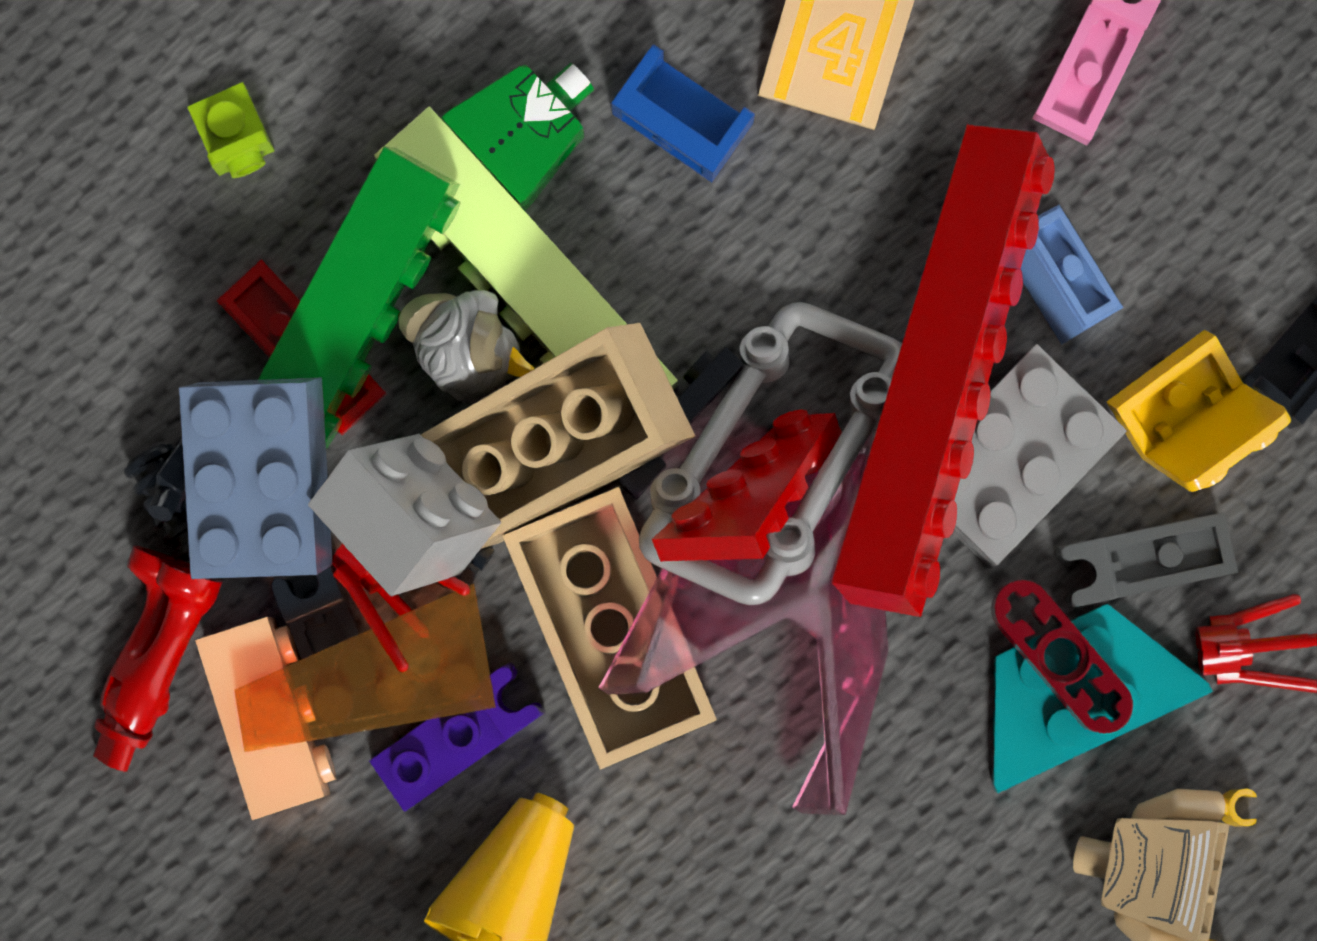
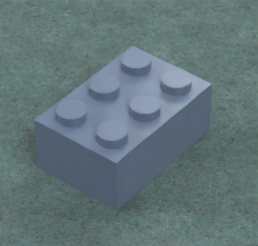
M322 377L198 382L179 387L191 579L317 575L333 565L331 530L308 506V503L328 478Z

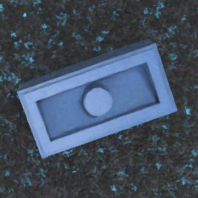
M1057 205L1038 215V237L1034 247L1031 250L1026 249L1021 271L1024 285L1061 345L1119 311L1123 306L1060 205Z

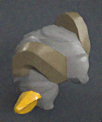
M486 290L464 292L459 296L448 293H435L416 297L402 309L398 318L399 329L404 337L413 343L417 361L422 369L435 381L442 391H446L458 401H461L463 404L466 402L475 404L486 394H492L496 392L497 388L501 389L506 386L507 380L512 379L513 376L522 377L534 370V367L519 353L520 343L517 342L511 330L501 325L497 316L499 300L495 294Z

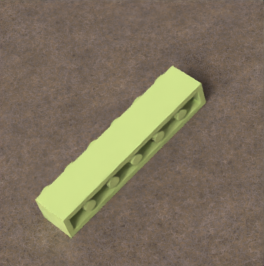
M430 106L385 145V147H394L461 184L453 197L461 202L454 220L444 234L435 231L431 241L440 250L449 243L465 260L458 267V270L476 291H488L491 288L506 305L498 314L522 341L532 334L548 351L540 358L543 364L607 327L627 325ZM384 146L376 154H374L376 160L378 159ZM659 360L674 390L678 386V380Z

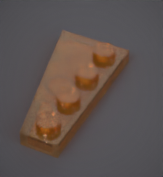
M469 585L470 593L466 596L453 592L384 623L408 662L409 667L405 672L397 670L372 629L234 689L244 752L496 708L475 585Z

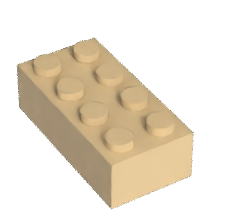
M641 323L605 328L422 433L421 436L435 443L443 451L446 463L465 483L474 486L484 495L487 500V507L502 522L482 548L501 543L504 541L503 535L558 512L695 437V434Z
M619 487L503 535L600 770L717 720L652 564L644 557L639 548V533Z

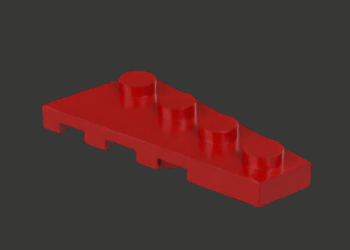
M799 409L777 417L772 423L773 428L759 441L743 448L740 452L741 457L731 467L709 479L706 483L707 489L694 501L674 511L671 516L672 521L652 538L660 562L763 559L770 549L766 535L768 532L774 533L782 530L789 519L785 509L786 504L802 499L808 489L804 476L819 472L842 434L835 413L809 415L807 410Z

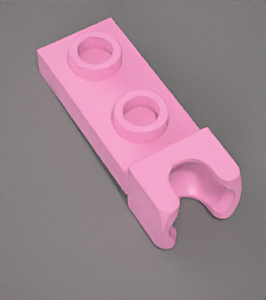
M1091 0L1032 119L1087 146L1161 0H1141L1136 4L1125 3L1123 0Z

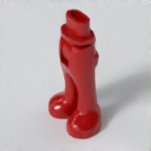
M133 546L127 567L146 585V602L138 623L113 665L105 683L100 700V707L106 714L105 718H97L94 724V728L101 734L93 757L106 766L123 772L128 771L136 747L145 748L153 736L152 730L158 718L167 713L170 701L169 688L202 616L215 603L223 582L220 578L191 579L189 563L175 561L171 556L141 546Z

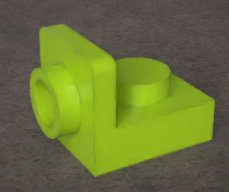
M243 82L187 107L208 152L207 158L219 176L230 172L232 178L249 175L266 164L263 156L275 151Z

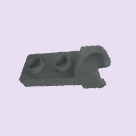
M1225 512L1061 546L1054 551L1059 562L1080 560L1085 562L1091 570L1089 585L1085 589L1072 591L1067 594L1065 601L1068 608L1238 573Z

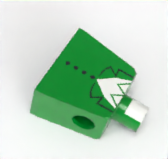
M571 62L546 85L527 65H522L457 105L442 116L441 119L525 211L531 206L585 137L583 126L573 116L571 111L595 89L585 75Z

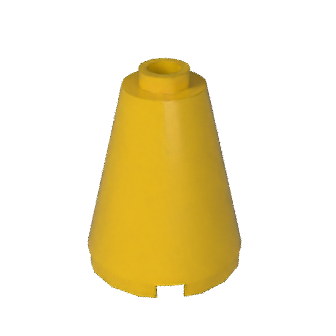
M535 793L532 801L519 798L429 907V912L424 920L425 924L451 941H547L574 831V824L565 818L569 809L559 801L541 793Z

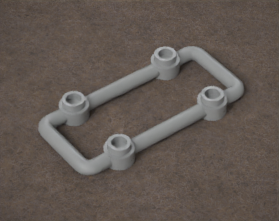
M803 302L791 303L782 307L775 314L769 326H760L751 330L742 339L739 347L740 360L744 363L743 367L681 467L663 471L651 485L650 494L653 511L642 527L639 536V548L644 557L660 568L746 605H758L770 600L777 593L786 576L797 575L807 570L815 556L812 532L872 430L878 427L902 343L893 337ZM802 326L884 360L878 372L867 373L853 384L850 392V412L852 417L793 516L789 517L780 532H768L766 535L770 549L764 556L765 563L755 579H748L708 560L660 562L652 538L672 521L671 516L674 511L691 503L700 496L701 480L761 383L776 381L787 372L789 367L787 341L796 327Z

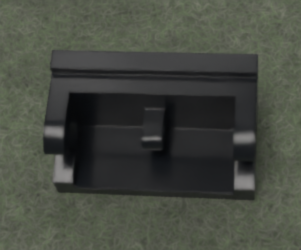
M1317 296L1242 381L1245 385L1285 407L1291 417V421L1287 425L1289 429L1303 425L1317 409Z

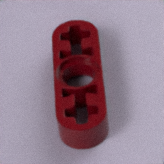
M1017 580L1002 586L994 595L991 603V614L995 624L1077 722L1085 729L1096 733H1112L1124 727L1133 711L1131 693L1040 585L1028 580ZM1011 593H1014L1019 598L1026 597L1029 594L1034 598L1036 603L1031 607L1030 612L1040 625H1046L1050 617L1058 624L1056 629L1042 634L1036 640L1032 649L1024 639L1035 634L1034 630L1026 621L1021 619L1011 623L1006 616L1012 608L1007 600ZM1057 638L1071 641L1079 653V661L1076 668L1066 675H1057L1050 671L1044 660L1046 647ZM1091 665L1097 670L1098 676L1092 677L1087 681L1100 694H1107L1112 691L1117 697L1111 704V708L1116 714L1111 720L1104 716H1097L1093 719L1089 716L1087 711L1092 708L1093 701L1083 688H1077L1072 697L1065 689L1067 685L1081 680L1087 674Z

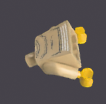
M1175 789L1139 803L1133 811L1131 819L1117 818L1112 842L1084 836L1080 837L1074 854V872L1105 879L1101 904L1105 908L1114 911L1116 926L1131 941H1216L1209 939L1229 826H1251L1257 821V819H1241L1235 811V803L1239 797H1257V795L1250 789L1229 790L1223 795L1218 791Z

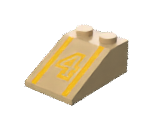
M785 0L758 96L875 130L914 0Z

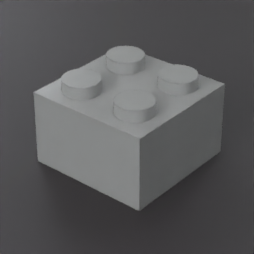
M420 434L348 450L308 503V506L390 596L460 575L502 523L487 507L488 504L484 495L474 486L465 483L446 463L443 451L435 443L423 438Z

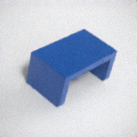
M654 44L611 103L614 116L711 183L749 131L755 117V113L746 107L739 113L664 61V51Z

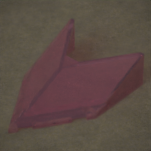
M872 432L812 532L815 556L807 570L797 575L786 576L779 590L770 600L758 605H746L662 568L599 686V689L608 695L647 693L784 618L817 638L825 739L792 808L802 814L846 815L889 651L886 611L850 604L831 583L873 444ZM818 472L804 476L808 489ZM802 499L786 504L785 509L788 517L793 516ZM764 558L708 560L751 580L756 578L765 563Z

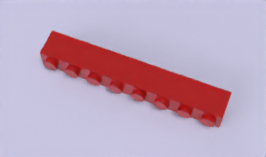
M968 124L966 126L831 582L850 604L921 617L926 598H932L937 591L940 580L938 556L943 539L949 538L952 535L956 525L957 504L954 500L960 479H966L972 469L974 460L972 437L977 420L982 421L989 409L991 392L988 381L993 364L999 363L1005 353L1007 332L1004 325L1010 306H1016L1021 297L1023 287L1021 266L1026 249L1031 250L1038 237L1039 219L1037 210L1042 194L1049 193L1054 180V160L1052 157H1049L1037 132Z

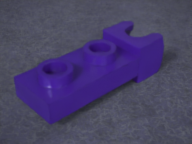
M509 662L493 672L465 694L369 761L404 812L545 714V708L538 702H534L517 711L510 710L504 706L502 691L518 674V670L513 663Z

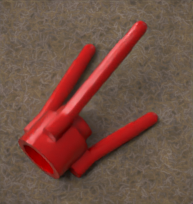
M342 543L332 557L333 566L337 569L333 576L348 590L397 670L405 672L409 667L408 662L363 588L369 594L378 592L419 637H427L429 629L398 594L390 596ZM456 577L438 581L441 585L450 588L462 596L470 593V586Z
M1292 594L1232 614L1209 616L1210 626L1196 627L1195 632L1197 649H1200L1197 654L1201 675H1215L1216 684L1244 683L1317 693V679L1241 669V666L1252 665L1253 653L1317 646V633L1251 639L1248 628L1237 629V626L1297 606L1301 603V597L1298 594Z

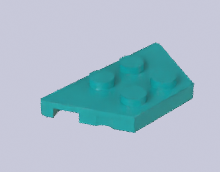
M1104 604L1070 621L1131 693L1133 711L1129 721L1124 727L1112 733H1096L1085 729L1071 715L1017 649L1013 647L994 656L992 786L996 793L1005 791L1212 693L1213 690L1206 680L1109 604ZM1042 634L1026 641L1031 649ZM1057 638L1050 642L1045 649V664L1050 671L1057 675L1069 674L1078 664V650L1071 641ZM1091 665L1089 671L1081 680L1067 685L1065 689L1072 697L1077 688H1083L1093 701L1092 708L1087 711L1092 719L1097 716H1104L1111 720L1116 715L1111 708V704L1117 697L1112 691L1107 694H1100L1087 681L1092 677L1098 676L1097 670Z

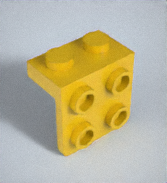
M1203 330L1106 401L1117 421L1127 430L1125 434L1141 458L1191 492L1213 486L1226 476L1229 468L1252 451H1257L1270 445L1277 438L1278 432L1284 429L1291 421V417L1284 406L1242 382L1217 337L1206 330Z

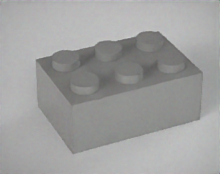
M1038 344L1030 349L990 390L991 397L987 415L982 421L977 420L971 441L974 446L972 469L966 479H960L954 500L957 504V520L953 534L989 568L997 566L1127 432L1110 413Z

